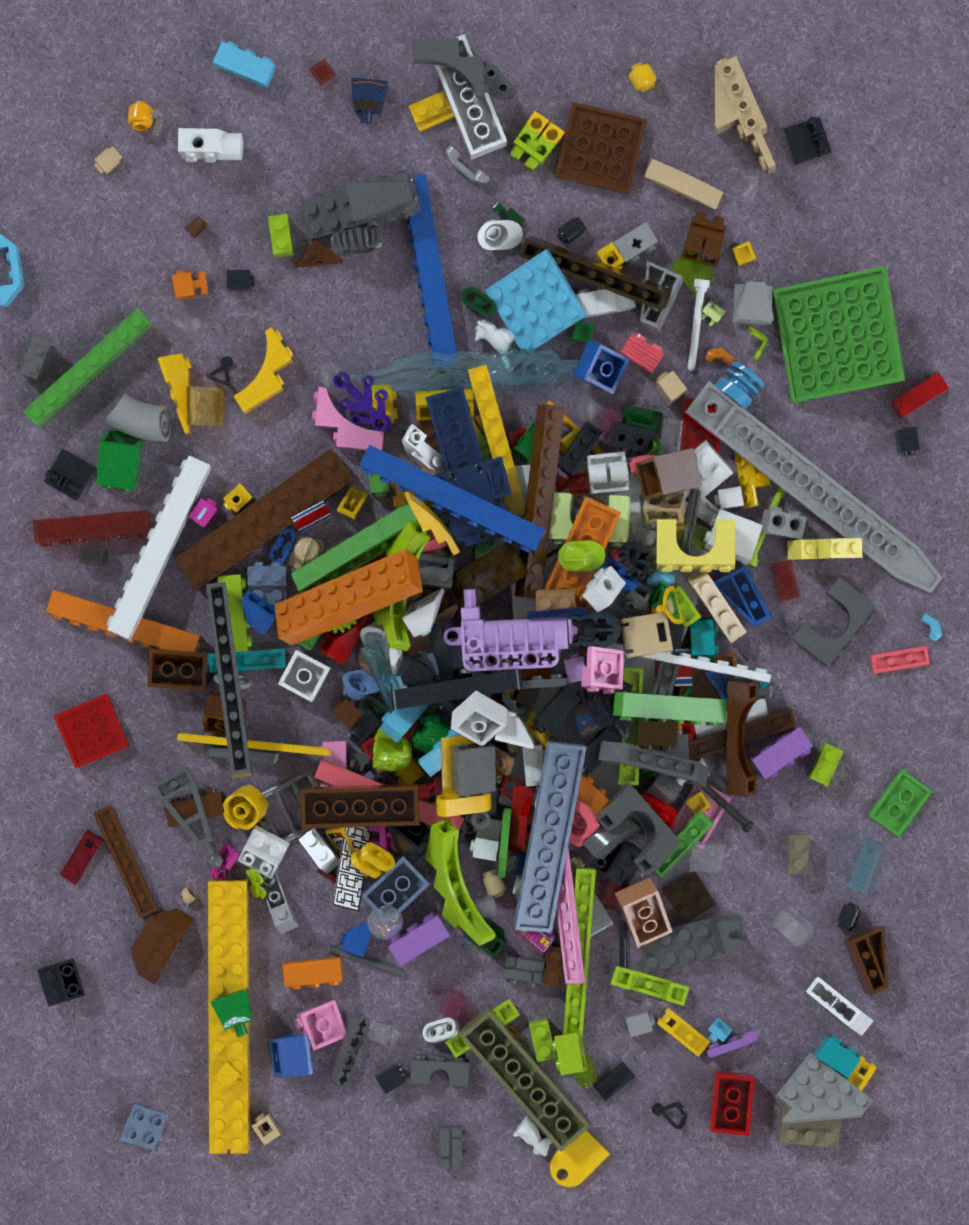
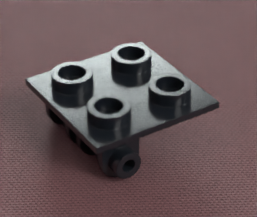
M814 116L809 118L808 121L784 128L795 165L832 153L820 117L816 118Z
M62 448L52 468L47 470L44 482L78 500L96 467Z

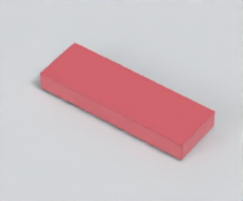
M927 646L870 655L873 674L930 665Z

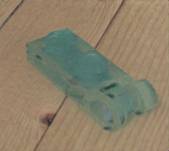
M864 837L847 887L866 894L883 848V842H875L870 837ZM868 847L874 849L873 855L866 853Z

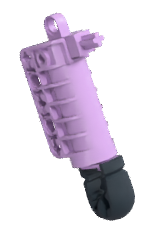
M475 589L464 590L465 607L461 608V627H452L446 630L444 641L449 645H462L463 665L468 671L554 667L559 662L561 649H568L570 647L571 650H579L581 647L587 649L590 646L610 647L619 638L621 627L619 619L607 610L599 612L596 610H583L581 613L570 611L568 617L485 621V618L481 619L480 606H476ZM599 618H600V619H606V620H601L599 624H593V621H594V622H597V621L599 620ZM573 619L577 621L593 619L588 625H584V634L589 635L591 638L594 637V634H600L601 637H607V639H601L597 636L594 640L580 639L579 641H574L573 636L577 634V626L573 625ZM450 631L457 632V641L451 642L448 639L447 635ZM549 653L555 656L553 661H551L550 657H547ZM528 654L535 655L536 661L531 662L527 657ZM492 655L496 657L497 663H491L489 661V656ZM512 655L513 658L520 659H516V662H512V659L507 658H509V656ZM473 657L474 660L479 661L476 664H474L473 661H470V658Z

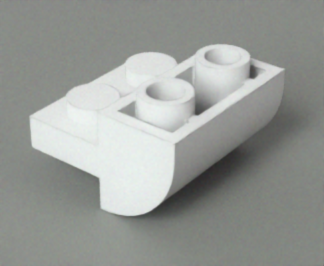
M256 825L237 861L271 879L290 843Z

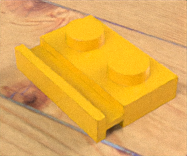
M444 91L408 106L419 133L454 118Z

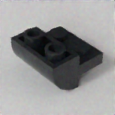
M74 958L37 969L48 1007L85 996Z

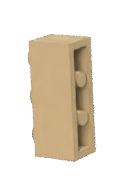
M666 371L660 375L654 387V390L667 407L683 396L687 390L674 371L670 373Z

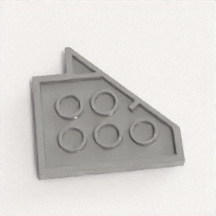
M811 1052L776 1095L779 1101L790 1108L781 1121L783 1124L861 1117L873 1102L870 1097Z

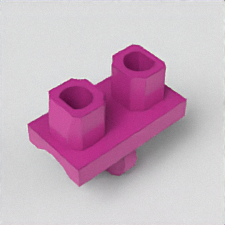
M389 826L370 827L371 832H380V839H371L370 842L390 853V845H395L389 833Z

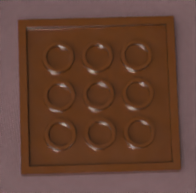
M572 102L555 178L629 195L647 119Z

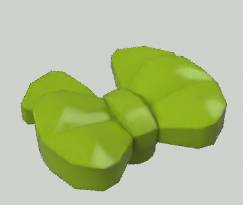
M253 868L246 870L252 883L250 885L251 893L257 898H265L266 891L260 886V884L264 883L260 873Z

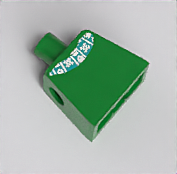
M248 988L212 999L211 1005L224 1029L234 1027L237 1037L247 1035L248 1031L245 1023L253 1019Z

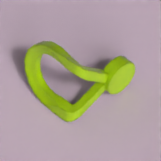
M749 326L747 330L763 341L752 359L756 362L762 354L768 338L755 328Z

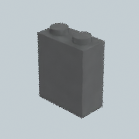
M489 741L483 746L477 743L451 746L453 791L463 798L470 797L471 794L487 795L489 792L496 791L495 746Z

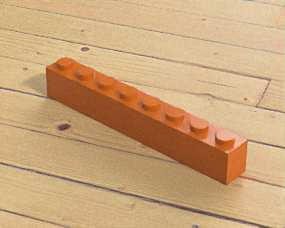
M52 591L46 612L51 613L50 617L58 620L64 617L69 619L68 623L77 626L83 623L87 625V629L98 632V629L106 631V635L116 638L115 634L107 630L108 626L106 624L111 615L114 616L117 609L60 591ZM141 618L131 641L124 638L123 640L131 643L137 640L142 642L141 646L153 649V646L165 650L197 652L201 636Z

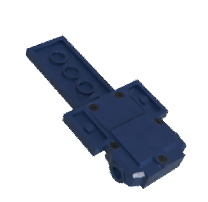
M463 387L427 396V405L446 471L433 476L509 512L508 507L502 500L503 496L512 494L502 456L483 461ZM435 508L437 514L448 512L449 531L456 543L465 544L467 547L503 537L498 533L493 536L485 532V527L481 525L475 527L468 524V519L461 516L458 519L450 515V510L443 508V510Z

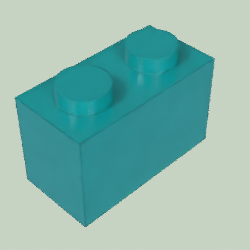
M697 620L689 625V644L692 659L698 660L700 656L710 658L709 662L714 663L715 656H718V644L714 643V638H717V627H713V620Z
M826 1035L814 1052V1055L849 1078L861 1060L857 1056L858 1051L850 1046L847 1048L842 1046V1041L836 1036L832 1035L830 1038Z

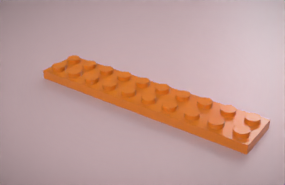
M585 496L565 543L571 541H595L605 550L621 511ZM558 558L545 590L576 589L577 607L575 611H578L584 598L583 593L587 589L586 585L591 581L595 570L587 572L568 571L562 567ZM535 610L532 619L568 617L569 611L537 612ZM549 653L547 656L551 658V661L555 658V656H552V653ZM528 654V659L531 662H535V655ZM553 667L521 669V675L527 676V680H531V676L546 675V678H548Z

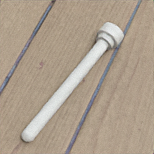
M694 280L697 295L688 360V370L691 372L695 370L704 293L709 288L710 280Z

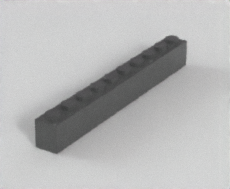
M226 582L206 584L231 775L233 779L252 776Z

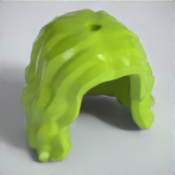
M378 729L373 748V768L379 771L385 770L390 772L405 769L412 759L411 743L403 737L396 743L381 729Z

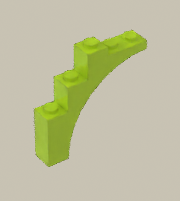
M409 520L386 550L387 556L406 549L418 559L431 538L428 530L423 532L419 522ZM407 598L373 612L376 623L384 627L390 648L407 651L410 648L407 626L402 619L406 613Z
M446 818L431 826L425 859L437 870L434 888L445 898L442 916L453 927L459 925L481 946L493 940L496 933L482 918L470 898L463 880L458 858L457 841L459 830Z

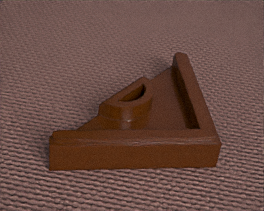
M316 238L294 267L342 264L344 260Z

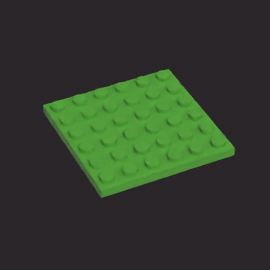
M886 266L773 290L792 403L906 381Z

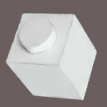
M741 486L717 490V495H714L715 506H719V509L723 510L744 505Z

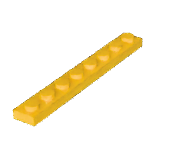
M487 365L468 369L492 459L502 456L512 494L503 496L504 503L510 513L516 516L524 515L525 502Z

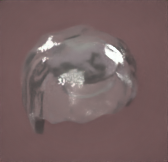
M387 904L372 911L366 922L369 932L375 938L389 941L398 936L399 931L403 927L404 919L399 914L397 908Z

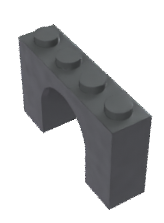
M840 577L836 578L825 593L839 603L846 611L848 621L844 632L836 638L829 639L820 636L805 623H801L790 637L825 666L830 664L833 666L839 659L838 653L842 649L844 651L851 644L849 639L853 634L857 635L863 628L861 624L864 620H869L875 613L873 609L876 605Z
M628 784L614 795L597 814L596 818L607 831L620 825L627 816L641 823L647 835V843L634 862L648 875L662 865L681 841L631 784Z

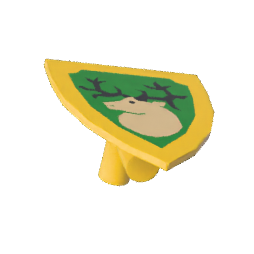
M674 585L669 586L664 592L663 604L658 605L655 609L651 607V611L653 614L665 612L674 624H681L683 620Z

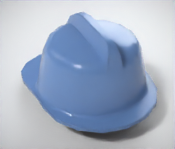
M363 669L347 672L343 675L342 679L344 683L343 695L345 697L349 696L354 700H362L368 694L381 691L385 686V680L382 675H370Z

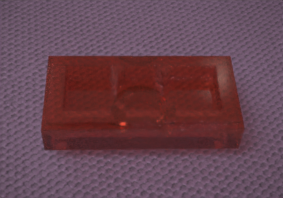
M792 560L773 563L779 600L798 598L799 593Z

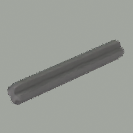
M691 489L689 493L680 550L691 556L701 491L697 489Z

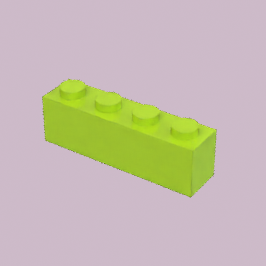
M241 574L218 576V583L226 582L235 652L249 651V647H252L251 635L248 636L247 628H250V626L247 624L241 601L244 596L243 590H247L246 578H242Z

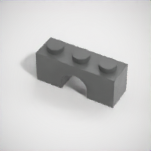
M417 1054L411 1060L410 1083L430 1084L432 1072L441 1069L447 1072L449 1085L468 1086L469 1060H466V1057L463 1056L446 1059L447 1056L443 1055L427 1058V1055Z

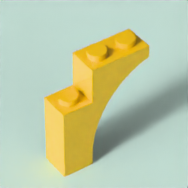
M272 327L265 331L267 352L260 372L245 389L234 395L235 400L245 414L284 390L282 385L285 383L279 374L275 376L274 373L293 362L291 359L294 356L288 346L284 348L281 343L283 337L278 330L274 331Z

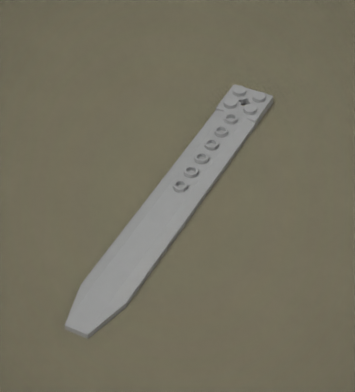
M710 381L706 383L685 411L687 415L719 438L844 538H862V552L893 577L928 593H931L942 579L941 575L917 545ZM715 404L714 409L716 413H709L707 406Z

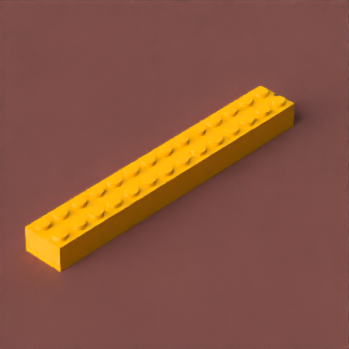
M249 880L208 881L209 1154H227L228 1150H231V1153H248L250 1150L249 1022L245 1023L248 1034L237 1037L234 1027L224 1029L211 1005L212 999L245 988L249 990ZM227 1061L241 1073V1076L228 1090L214 1077Z

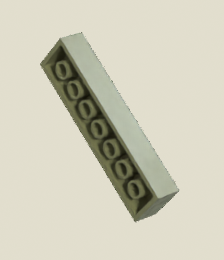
M489 1006L459 1031L460 1037L560 1151H563L590 1127L588 1119Z

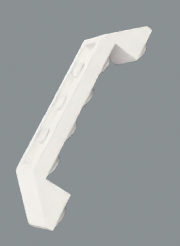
M411 424L402 439L406 454L432 475L446 472L442 456L424 442L427 435Z

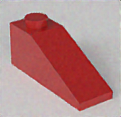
M938 372L896 398L890 404L901 419L946 391L949 387Z

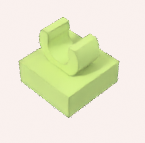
M710 300L702 311L704 313L701 320L709 316L712 319L709 325L712 326L715 322L718 323L726 311Z

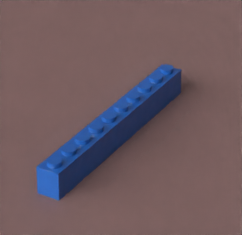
M415 175L416 193L420 199L421 213L415 214L414 217L410 218V221L406 222L408 233L412 232L413 240H410L411 251H416L417 258L413 259L415 270H419L420 277L416 279L418 289L422 288L423 296H419L421 308L425 307L426 315H423L424 325L429 326L430 333L426 334L427 343L432 345L433 352L429 353L431 364H435L436 368L457 365L458 358L426 175Z
M368 446L359 464L363 468V473L369 476L376 474L380 476V481L388 485L392 482L398 485L397 489L404 493L411 491L415 493V497L423 502L426 499L432 501L433 507L439 510L446 508L450 510V515L458 519L461 516L468 519V524L475 527L481 525L485 527V532L493 536L498 533L503 536V541L510 544L516 542L520 544V549L528 553L531 550L536 551L545 533V529L374 446Z

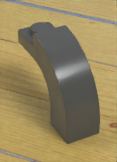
M627 816L620 825L610 831H607L603 825L600 826L589 836L583 845L595 858L604 859L622 841L627 839L642 840L645 833L642 831V826L634 818Z

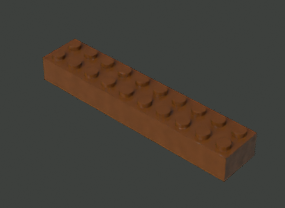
M331 448L174 560L196 591H200L206 587V584L215 581L218 576H222L277 537L282 531L291 527L294 524L291 519L293 516L322 501L326 502L355 480Z

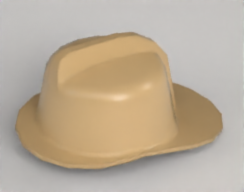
M299 536L293 546L289 565L298 569L313 561L316 557L323 555V541L312 537Z

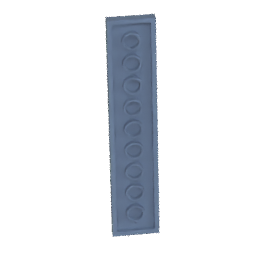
M547 742L513 925L515 930L552 933L587 749L585 745Z

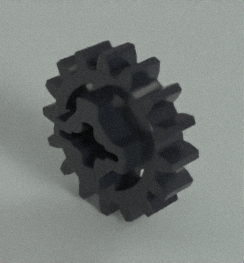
M635 539L627 541L619 548L621 552L618 553V556L621 559L618 562L623 564L621 569L627 571V576L631 574L633 580L638 578L639 581L648 579L656 572L654 568L657 565L653 563L656 558L651 556L652 550H647V544L643 546L641 540L637 542Z

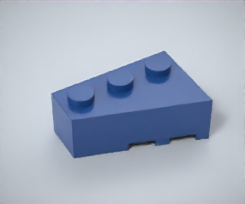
M746 565L714 581L720 593L753 626L772 618Z

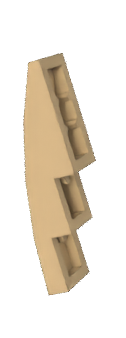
M651 159L644 175L645 178L669 191L679 193L712 210L717 209L724 193L705 182L654 159Z

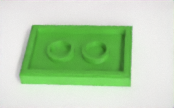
M900 769L870 810L868 816L899 838L933 791L903 769Z
M511 808L503 809L497 876L500 878H505Z

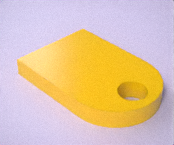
M586 1130L563 1151L558 1150L553 1155L550 1161L551 1176L561 1186H577L610 1153ZM565 1169L568 1172V1176L565 1179H559L557 1177L558 1170Z

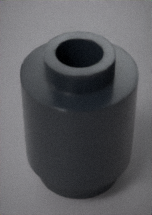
M579 217L571 218L557 229V237L563 244L565 242L570 244L583 234L586 227Z
M851 902L848 905L844 904L837 920L839 922L837 927L852 932L853 928H856L862 912L858 910L860 906Z

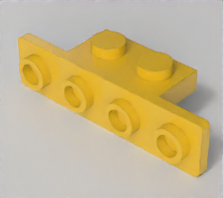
M734 451L738 481L741 486L744 503L743 507L744 509L758 506L755 487L769 486L770 480Z

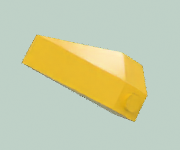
M182 353L160 357L158 361L164 379L168 386L171 387L170 395L174 404L177 405L176 411L184 433L186 435L191 434L189 368H192L190 360L188 357L185 358Z

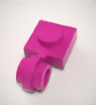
M225 843L218 853L223 858L222 865L219 868H211L210 875L214 880L224 879L226 876L225 868L230 870L240 856V853L228 843Z

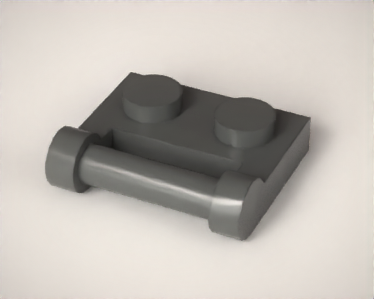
M421 552L418 558L422 586L451 590L455 555L441 556ZM421 561L447 564V569L423 566Z

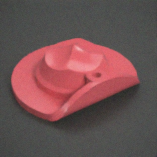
M578 800L576 802L569 843L581 847L600 825L591 808Z

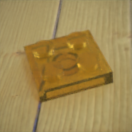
M187 387V425L224 426L223 388Z

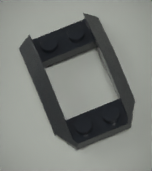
M461 616L441 622L438 621L433 624L431 632H429L440 682L456 680L453 675L448 647L444 641V633L449 628L461 627ZM450 631L447 637L451 640L457 638L458 634L455 631ZM472 674L457 679L472 677Z

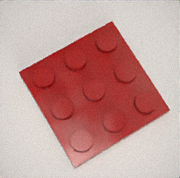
M108 693L54 715L75 769L129 747Z

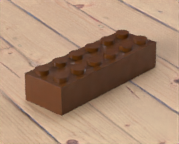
M419 784L302 787L300 790L302 829L410 826L420 824Z

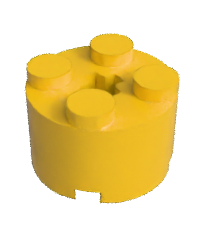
M253 785L242 786L224 801V818L233 828L248 830L265 816L269 803L264 795Z

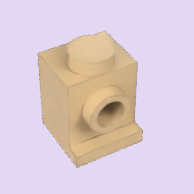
M261 1113L254 1118L255 1122L252 1127L264 1146L281 1135L282 1131L270 1113L266 1115ZM268 1123L270 1128L264 1129L263 1124Z

